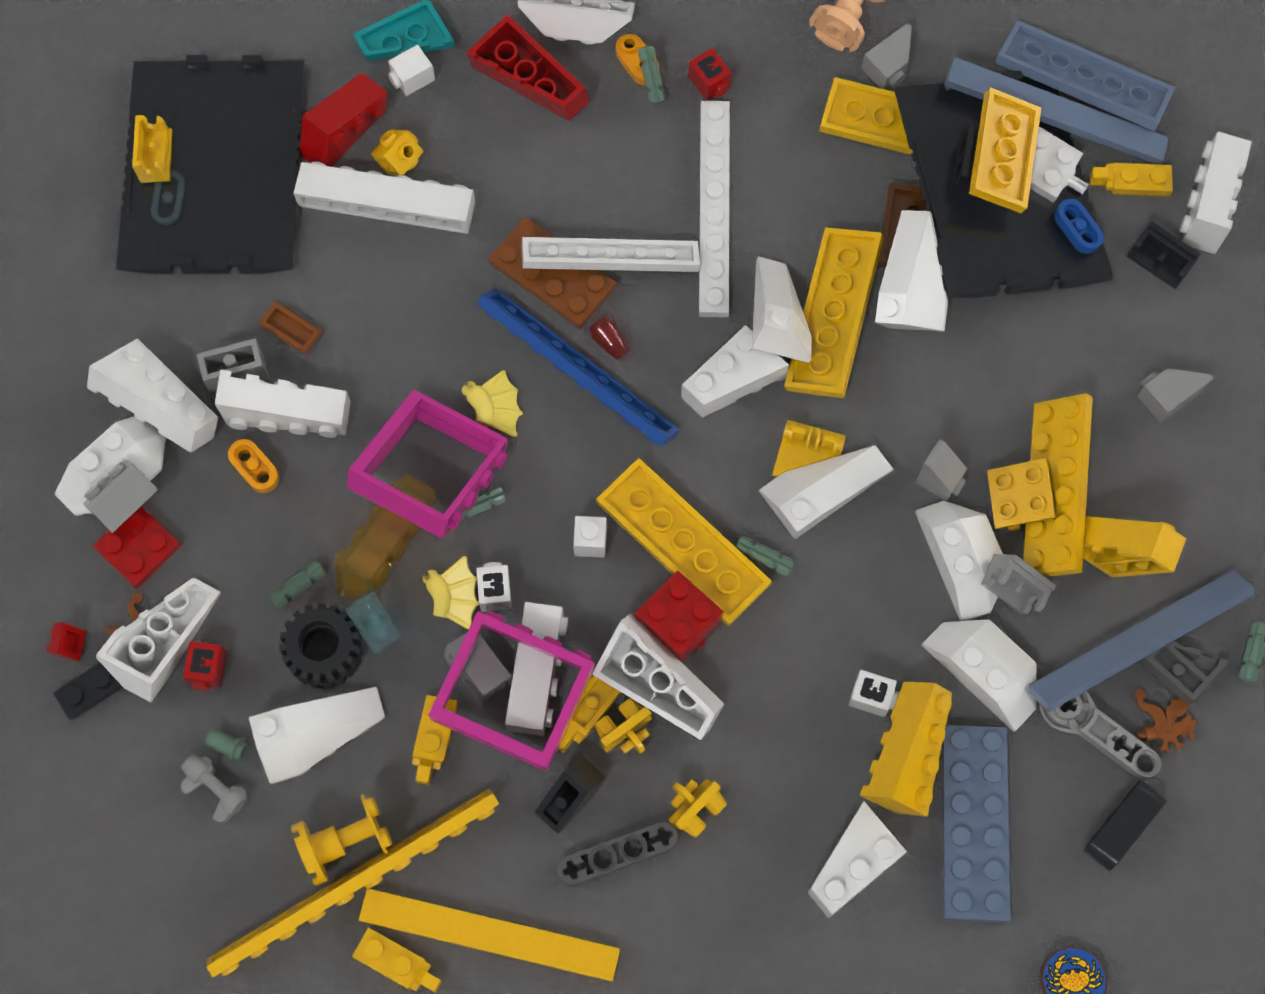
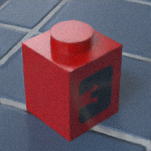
M713 48L689 61L688 77L707 101L714 97H721L728 92L731 87L732 72Z
M190 641L183 679L191 685V689L202 692H209L210 688L220 689L227 656L226 650L221 645Z

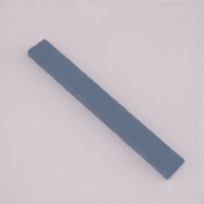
M954 57L950 64L944 86L982 100L984 99V93L991 87L1041 107L1040 122L1153 164L1160 165L1164 160L1169 139L1165 135Z
M1231 570L1030 684V693L1050 712L1253 596L1254 587L1235 570Z

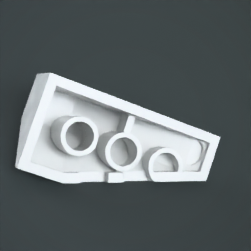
M876 445L784 472L759 489V492L792 537L797 539L892 472L893 468Z

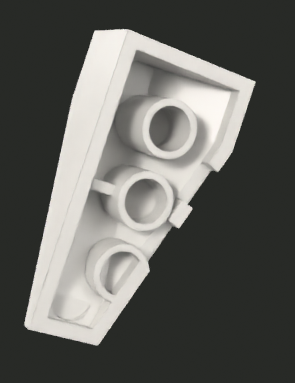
M901 211L879 291L875 323L892 329L945 331L948 298L942 282L943 272L936 248L938 244L932 212Z
M758 256L755 275L752 348L809 363L811 360L812 336L787 265Z
M193 577L165 596L163 602L149 611L146 609L140 613L139 618L126 627L121 626L114 631L97 653L96 658L123 688L152 702L169 679L188 648L190 641L193 640L220 596V591Z
M373 687L277 708L251 716L249 721L257 751L269 783L272 785L305 774L313 765L325 757L328 758L339 747L351 739L357 738L383 720L385 714L378 689Z

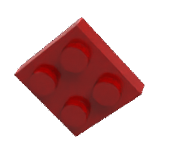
M139 507L113 533L108 530L92 547L138 589L182 545L142 507Z

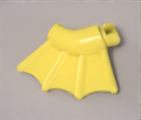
M500 371L482 386H477L474 381H468V384L464 385L461 391L463 395L467 396L466 400L476 411L475 422L485 427L491 426L512 437H516V422L523 415V412L517 405V393L519 390L508 381L506 371Z
M462 556L442 574L438 575L436 570H428L429 575H423L422 580L427 584L426 589L434 600L433 615L448 618L469 630L472 624L473 612L479 606V601H477L475 596L477 577L471 573L467 557Z

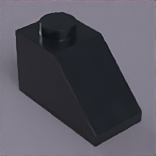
M583 756L562 773L535 813L559 834L593 798L607 777Z

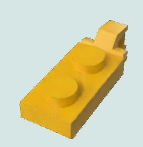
M1106 164L1105 167H1093L1090 173V186H1106V190L1112 191V194L1170 196L1173 192L1172 165Z
M593 675L586 686L558 750L564 754L573 741L580 744L595 728L594 724L603 718L622 692Z
M426 695L412 754V765L418 766L415 780L419 784L429 786L433 770H441L442 764H445L452 733L451 729L430 720L428 715L437 696ZM449 699L445 709L456 714L458 701Z
M369 927L352 955L354 959L409 990L411 988L417 992L420 985L436 993L442 983L440 979L428 973L431 964L427 963L425 959Z

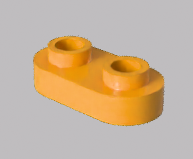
M625 34L616 41V57L636 83L645 85L641 68L643 61L639 59L638 49L646 45L637 35ZM626 45H633L634 47H633V48H626L625 46H626Z
M240 439L230 446L228 450L229 461L253 490L258 493H268L277 487L279 483L277 469L254 442L248 439ZM250 454V458L247 461H241L242 455ZM268 475V481L264 483L259 482L261 476Z

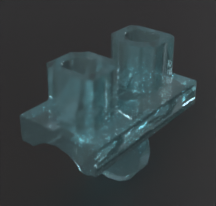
M369 590L345 607L373 654L377 655L387 645L401 638L374 591Z

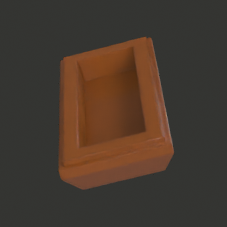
M276 301L257 323L304 355L307 354L323 333V331Z

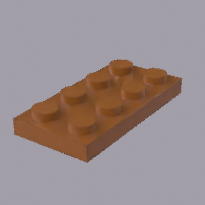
M525 216L488 258L489 264L581 330L617 288V282L600 270L523 268L522 237L555 238Z

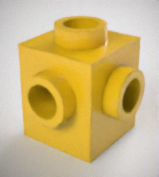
M392 129L381 136L380 144L370 155L388 175L399 176L413 169L424 151L417 144L419 141L412 132Z

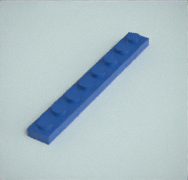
M494 289L481 295L477 305L484 309L489 317L498 320L508 328L512 335L520 337L528 343L534 352L550 360L556 369L572 377L578 386L594 394L604 406L616 411L627 424L635 426L643 432L649 441L662 447L675 439L680 430L678 427L500 290Z

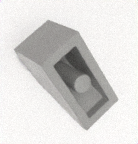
M909 23L864 54L861 69L881 89L887 90L892 86L897 87L906 78L912 29Z
M1167 368L1159 375L1153 372L1141 382L1143 388L1137 397L1161 423L1206 390L1214 378L1206 373Z
M939 439L925 460L916 484L944 501H948L952 493L958 496L967 482L963 478L967 467L946 442Z

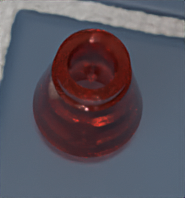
M607 315L597 320L588 329L592 334L590 338L616 361L630 351L614 319L610 320Z

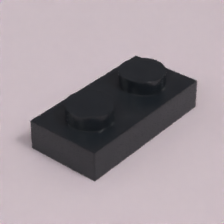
M99 663L54 691L53 694L67 718L72 721L117 693L123 687Z

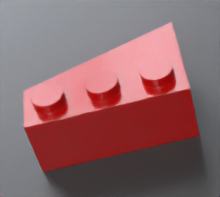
M362 72L302 116L299 155L309 163L321 162L326 166L332 167L369 127L383 116L387 109L388 91Z

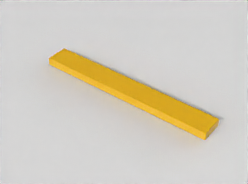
M373 889L366 890L358 920L380 927L613 982L620 948Z

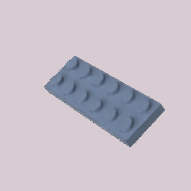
M1019 20L1013 26L995 61L996 64L1009 70L1021 71L1022 75L1154 132L1175 89L1174 86Z
M946 725L945 739L942 743L943 920L1010 922L1007 727Z

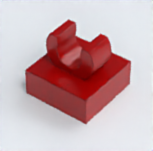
M64 622L55 623L54 628L49 632V635H52L50 646H46L45 650L49 654L69 661H80L86 631Z

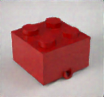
M677 570L635 612L634 617L683 662L695 649L698 651L706 643L705 639L721 623L724 611Z

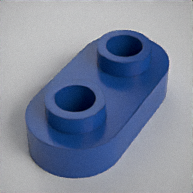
M1065 199L1059 204L1054 212V218L1066 237L1079 252L1084 254L1095 252L1103 243L1104 235L1083 204L1075 199Z

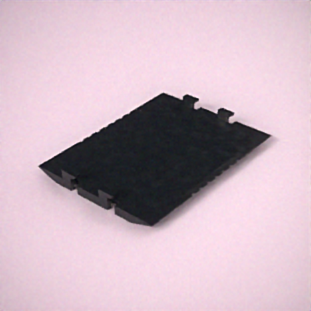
M186 55V61H134L129 110L130 127H128L127 134L129 140H127L126 146L128 153H126L125 157L127 166L124 169L126 179L123 181L125 192L122 193L124 205H121L116 270L143 274H173L172 266L180 267L183 274H230V265L237 266L240 274H266L293 269L296 219L294 189L297 181L296 174H298L296 161H299L297 148L300 146L298 135H300L301 127H298L301 122L304 61H264L262 55H242V61H209L207 55ZM243 64L250 65L251 68H244ZM188 65L195 66V68L188 69ZM135 115H144L150 124H156V117L160 116L165 120L167 127L172 129L170 181L141 183L132 167Z
M1021 71L1002 72V75L1060 96L1058 90L1029 77L1022 76ZM944 83L893 87L909 149L913 151L911 156L913 162L916 163L914 167L916 175H919L920 178L918 179L919 187L923 189L921 194L923 201H926L925 210L932 212L938 244L936 248L937 255L942 266L948 297L973 299L997 296L1000 292L999 285L1005 284L1006 288L1004 290L1006 295L1048 291L1054 286L1052 279H1059V289L1083 287L1113 280L1103 243L1091 254L1079 252L1066 237L1054 218V212L1063 200L1075 199L1083 204L1097 223L1095 216L1092 214V204L1088 201L1090 197L1087 190L1081 194L1067 185L1053 203L1030 189L1028 208L1023 213H1018L973 195L952 190L960 140L969 126H974L975 129L979 130L983 100L952 88L946 90ZM1039 122V127L1075 147L1073 139H1070V132ZM1077 163L1074 176L1085 182L1084 177H1081V166Z

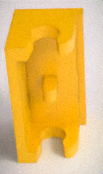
M135 115L132 167L141 183L170 181L173 131L167 127L165 120L160 116L156 117V124H150L144 115Z

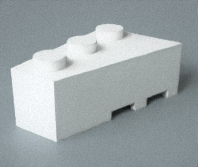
M745 325L682 384L681 398L701 417H704L736 402V399L751 392L754 394L768 384L785 379L789 364L777 354L752 348L753 331Z

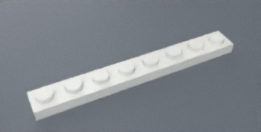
M701 101L699 317H729L730 101Z

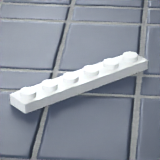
M522 237L521 242L522 266L528 269L699 272L700 268L698 241Z

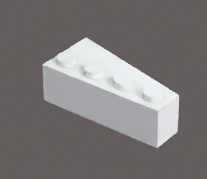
M220 369L215 405L229 427L237 430L257 427L264 432H276L277 429L289 430L290 433L296 435H306L307 432H314L328 438L346 435L351 403L347 391L306 384L304 389H298L299 387L296 384L280 379L274 384H269L259 380V376L247 374L246 379L231 377L232 371Z

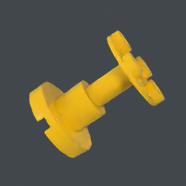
M361 794V800L368 817L339 830L336 829L335 825L311 834L304 821L291 825L293 834L299 832L300 836L294 838V841L308 874L310 875L315 872L317 875L312 878L315 886L328 881L325 864L345 856V848L373 835H376L386 855L389 854L388 847L393 845L387 828L383 827L380 829L376 816L381 814L374 797L366 798L364 794Z

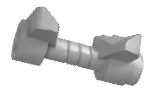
M193 754L181 767L185 771V775H187L180 785L181 790L184 794L188 795L197 788L206 785L220 798L212 818L224 824L245 805L247 801L246 791L242 787L237 788L233 786L230 789L214 776L216 769L211 765L212 761L208 757L201 758Z

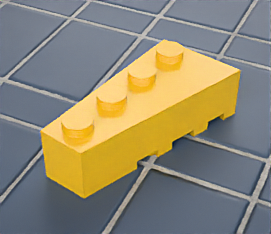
M903 682L890 715L893 724L890 730L883 733L880 741L883 745L879 760H873L869 769L873 776L869 786L863 785L859 796L896 814L928 816L929 806L933 799L932 791L935 777L939 769L941 747L945 739L946 722L952 705V692L936 683Z

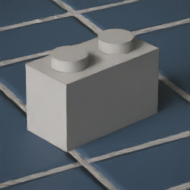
M256 338L196 354L203 382L210 394L217 392L220 369L232 371L231 377L246 379L247 374L257 375L259 380L269 378L263 353Z
M129 461L125 464L119 462L108 472L107 475L110 478L102 486L97 483L84 495L87 500L83 505L112 533L158 491L146 476Z

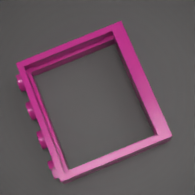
M413 389L349 468L347 488L444 539L450 529L453 531L457 529L465 509L470 510L474 506L480 489H486L489 486L495 469L497 467L501 469L508 458V454L505 453L508 438ZM417 419L487 456L444 514L372 476Z
M477 611L428 716L435 723L548 772L595 669V663L590 660L591 656L586 652L578 649L570 652L561 648L562 643L549 636H545L544 639L532 635V629L522 624L516 623L515 627L504 623V618L497 613L487 611L484 614ZM483 627L580 669L543 752L445 709Z

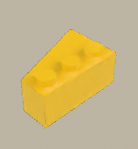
M1086 516L1083 559L1110 577L1171 573L1176 568L1186 538L1176 532V528L1166 522L1157 523Z

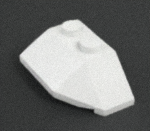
M518 0V7L546 37H552L558 41L571 39L579 40L584 44L602 43L631 21L635 3L622 0Z
M134 416L115 422L69 463L54 493L55 496L75 516L92 514L83 505L87 500L84 495L97 483L102 486L110 478L107 475L108 472L119 462L123 464L128 461L133 463L149 481L162 471L166 437L158 433V428L147 422L143 424Z
M941 501L916 510V516L959 620L970 621L990 614L998 597L981 585L993 555L1003 553L986 514L947 501Z
M990 619L943 622L922 643V646L1013 732L1036 710V698L1029 690V685L1036 682V662Z

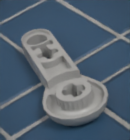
M1088 691L1070 700L1072 702L1070 707H1073V711L1063 712L1060 709L1062 705L1048 712L1040 704L1039 710L1050 727L1058 731L1080 735L1135 777L1147 779L1159 772L1161 768L1159 755L1098 710ZM1119 737L1124 740L1122 742V746L1128 751L1133 750L1134 747L1137 749V751L1130 756L1129 761L1126 760V757L1129 756L1130 753H1128L1124 749L1115 751L1113 749L1115 743L1112 741V739L1116 740ZM1140 755L1148 756L1151 759L1153 767L1150 772L1146 773L1138 768L1137 759Z

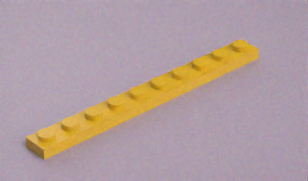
M488 788L388 849L389 854L386 855L382 852L206 959V968L212 978L220 973L222 976L230 974L240 966L238 962L248 956L251 959L260 956L269 948L267 945L278 938L280 941L288 939L297 932L296 927L306 921L311 924L319 920L326 914L325 910L332 905L337 904V906H341L349 902L355 896V891L364 886L366 889L377 885L383 880V874L392 869L394 872L405 868L411 863L410 858L420 852L424 855L433 851L439 846L438 841L448 835L452 838L461 834L467 829L466 824L477 818L480 821L489 817L495 812L494 807L499 805L495 795Z

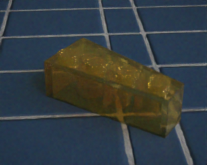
M404 473L398 482L393 481L390 486L431 508L435 507L436 490L412 476ZM376 504L370 512L369 521L365 526L361 525L357 528L350 546L347 550L343 548L335 559L336 592L368 611L374 602L371 599L372 592L376 586L383 588L388 580L387 575L391 569L392 561L399 562L409 543L408 536L415 538L421 527Z

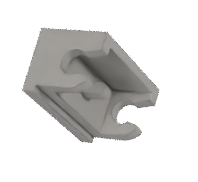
M994 554L981 585L1020 614L1028 615L1036 599L1038 601L1034 609L1041 612L1047 603L1051 591H1054L1056 586L1017 555Z
M467 632L446 646L444 658L451 666ZM479 635L460 675V679L479 704L482 705L507 686L505 683L511 679V675L481 635Z

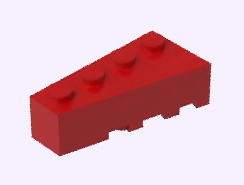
M508 14L466 52L474 69L567 121H570L590 103L586 88Z

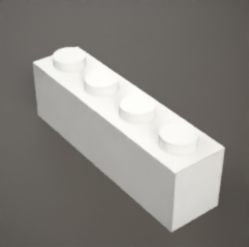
M525 602L522 625L532 629V635L544 639L545 636H549L560 641V636H566L568 618L563 617V607ZM518 642L505 727L507 731L544 736L546 727H552L554 709L549 708L550 697H556L559 678H554L555 666H561L562 661Z

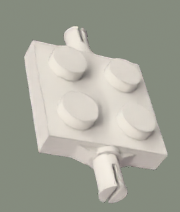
M1039 127L1030 189L1053 203L1067 185L1083 194L1089 184L1074 176L1076 165L1083 153Z

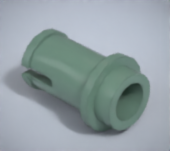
M216 728L209 732L205 741V747L228 755L231 761L236 759L241 761L249 747V744L245 742L243 737L235 738Z

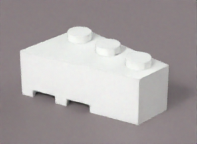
M863 801L808 892L828 918L845 906L907 852L865 801Z

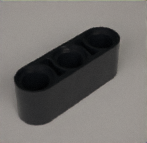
M1139 780L1089 841L1084 851L1110 872L1144 832L1167 800L1145 782Z

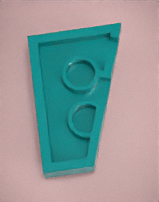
M422 0L353 33L354 40L366 61L396 57L417 44L423 52L455 47L452 36L430 0Z

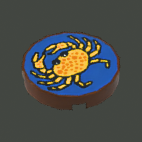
M1069 946L1056 950L1046 959L1040 970V986L1043 994H1105L1107 991V975L1103 964L1093 953L1084 948Z

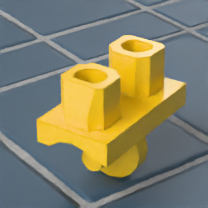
M629 698L618 707V710L626 719L621 725L617 727L608 715L594 724L600 737L601 747L606 754L626 739L628 741L619 746L622 752L626 754L635 748L641 754L646 750L642 741L648 738L650 734L646 728L637 734L635 732L652 720V713L647 707L642 708L634 699Z
M693 779L685 787L676 782L672 789L677 795L670 801V804L677 810L667 821L675 828L683 830L696 838L706 827V824L697 816V813L705 807L712 815H717L727 805L723 796L718 792L721 787L715 781L711 782L708 779H705L699 786Z

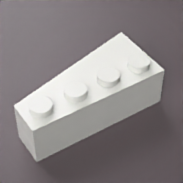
M1217 131L1212 141H1206L1201 157L1206 158L1204 166H1199L1194 182L1198 183L1197 190H1192L1187 202V207H1190L1191 211L1189 216H1184L1179 232L1184 233L1182 241L1190 247L1215 254L1230 232L1233 224L1231 218L1236 211L1238 202L1235 200L1243 181L1238 179V177L1241 178L1245 171L1252 141Z
M138 338L89 366L87 389L95 394L100 392L109 398L108 402L118 408L123 406L135 414L134 418L143 424L147 422L158 428V433L190 453L214 439L218 416Z
M631 613L620 621L592 673L595 677L700 740L710 731L724 706V703Z

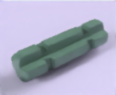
M650 45L638 49L639 59L643 61L641 67L645 85L649 88V91H647L650 103H658L665 100L664 89L660 87L662 80L658 62L654 60L656 57L655 48Z
M500 486L489 489V493H479L474 506L470 510L466 508L462 513V520H464V516L468 515V517L490 509L492 504L497 506L504 503L506 496Z
M741 536L736 544V548L743 555H750V559L770 569L776 568V572L784 576H788L794 566L793 559L785 555L781 557L779 552L759 542L755 544L753 539L747 536Z
M313 561L306 566V571L303 572L301 570L283 583V588H277L271 592L269 599L278 609L289 603V598L294 599L313 585L311 583L313 580L317 582L325 576L326 573L321 564Z
M1253 622L1251 624L1249 635L1252 637L1247 639L1242 663H1245V665H1241L1239 671V679L1249 683H1255L1258 680L1260 670L1257 667H1261L1265 653V623Z

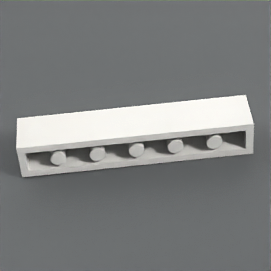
M301 162L294 189V196L300 207L466 234L469 233L475 207L473 190L463 185L447 186L433 180L422 182L412 180L403 175L391 177L377 171L360 172L347 166L339 168L329 167L321 162Z

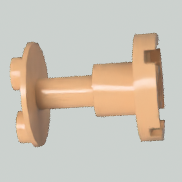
M837 0L834 6L820 5L810 17V28L814 26L817 29L814 33L815 36L827 46L838 51H843L847 47L850 48L849 52H854L861 45L865 35L862 25L858 22L863 13L860 6L864 0ZM866 0V1H871V2L878 3V2H884L885 0Z

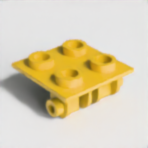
M787 420L772 476L778 477L784 472L841 456L846 435Z
M1047 458L987 470L995 529L1008 527L1009 531H1016L1020 529V524L1056 517Z

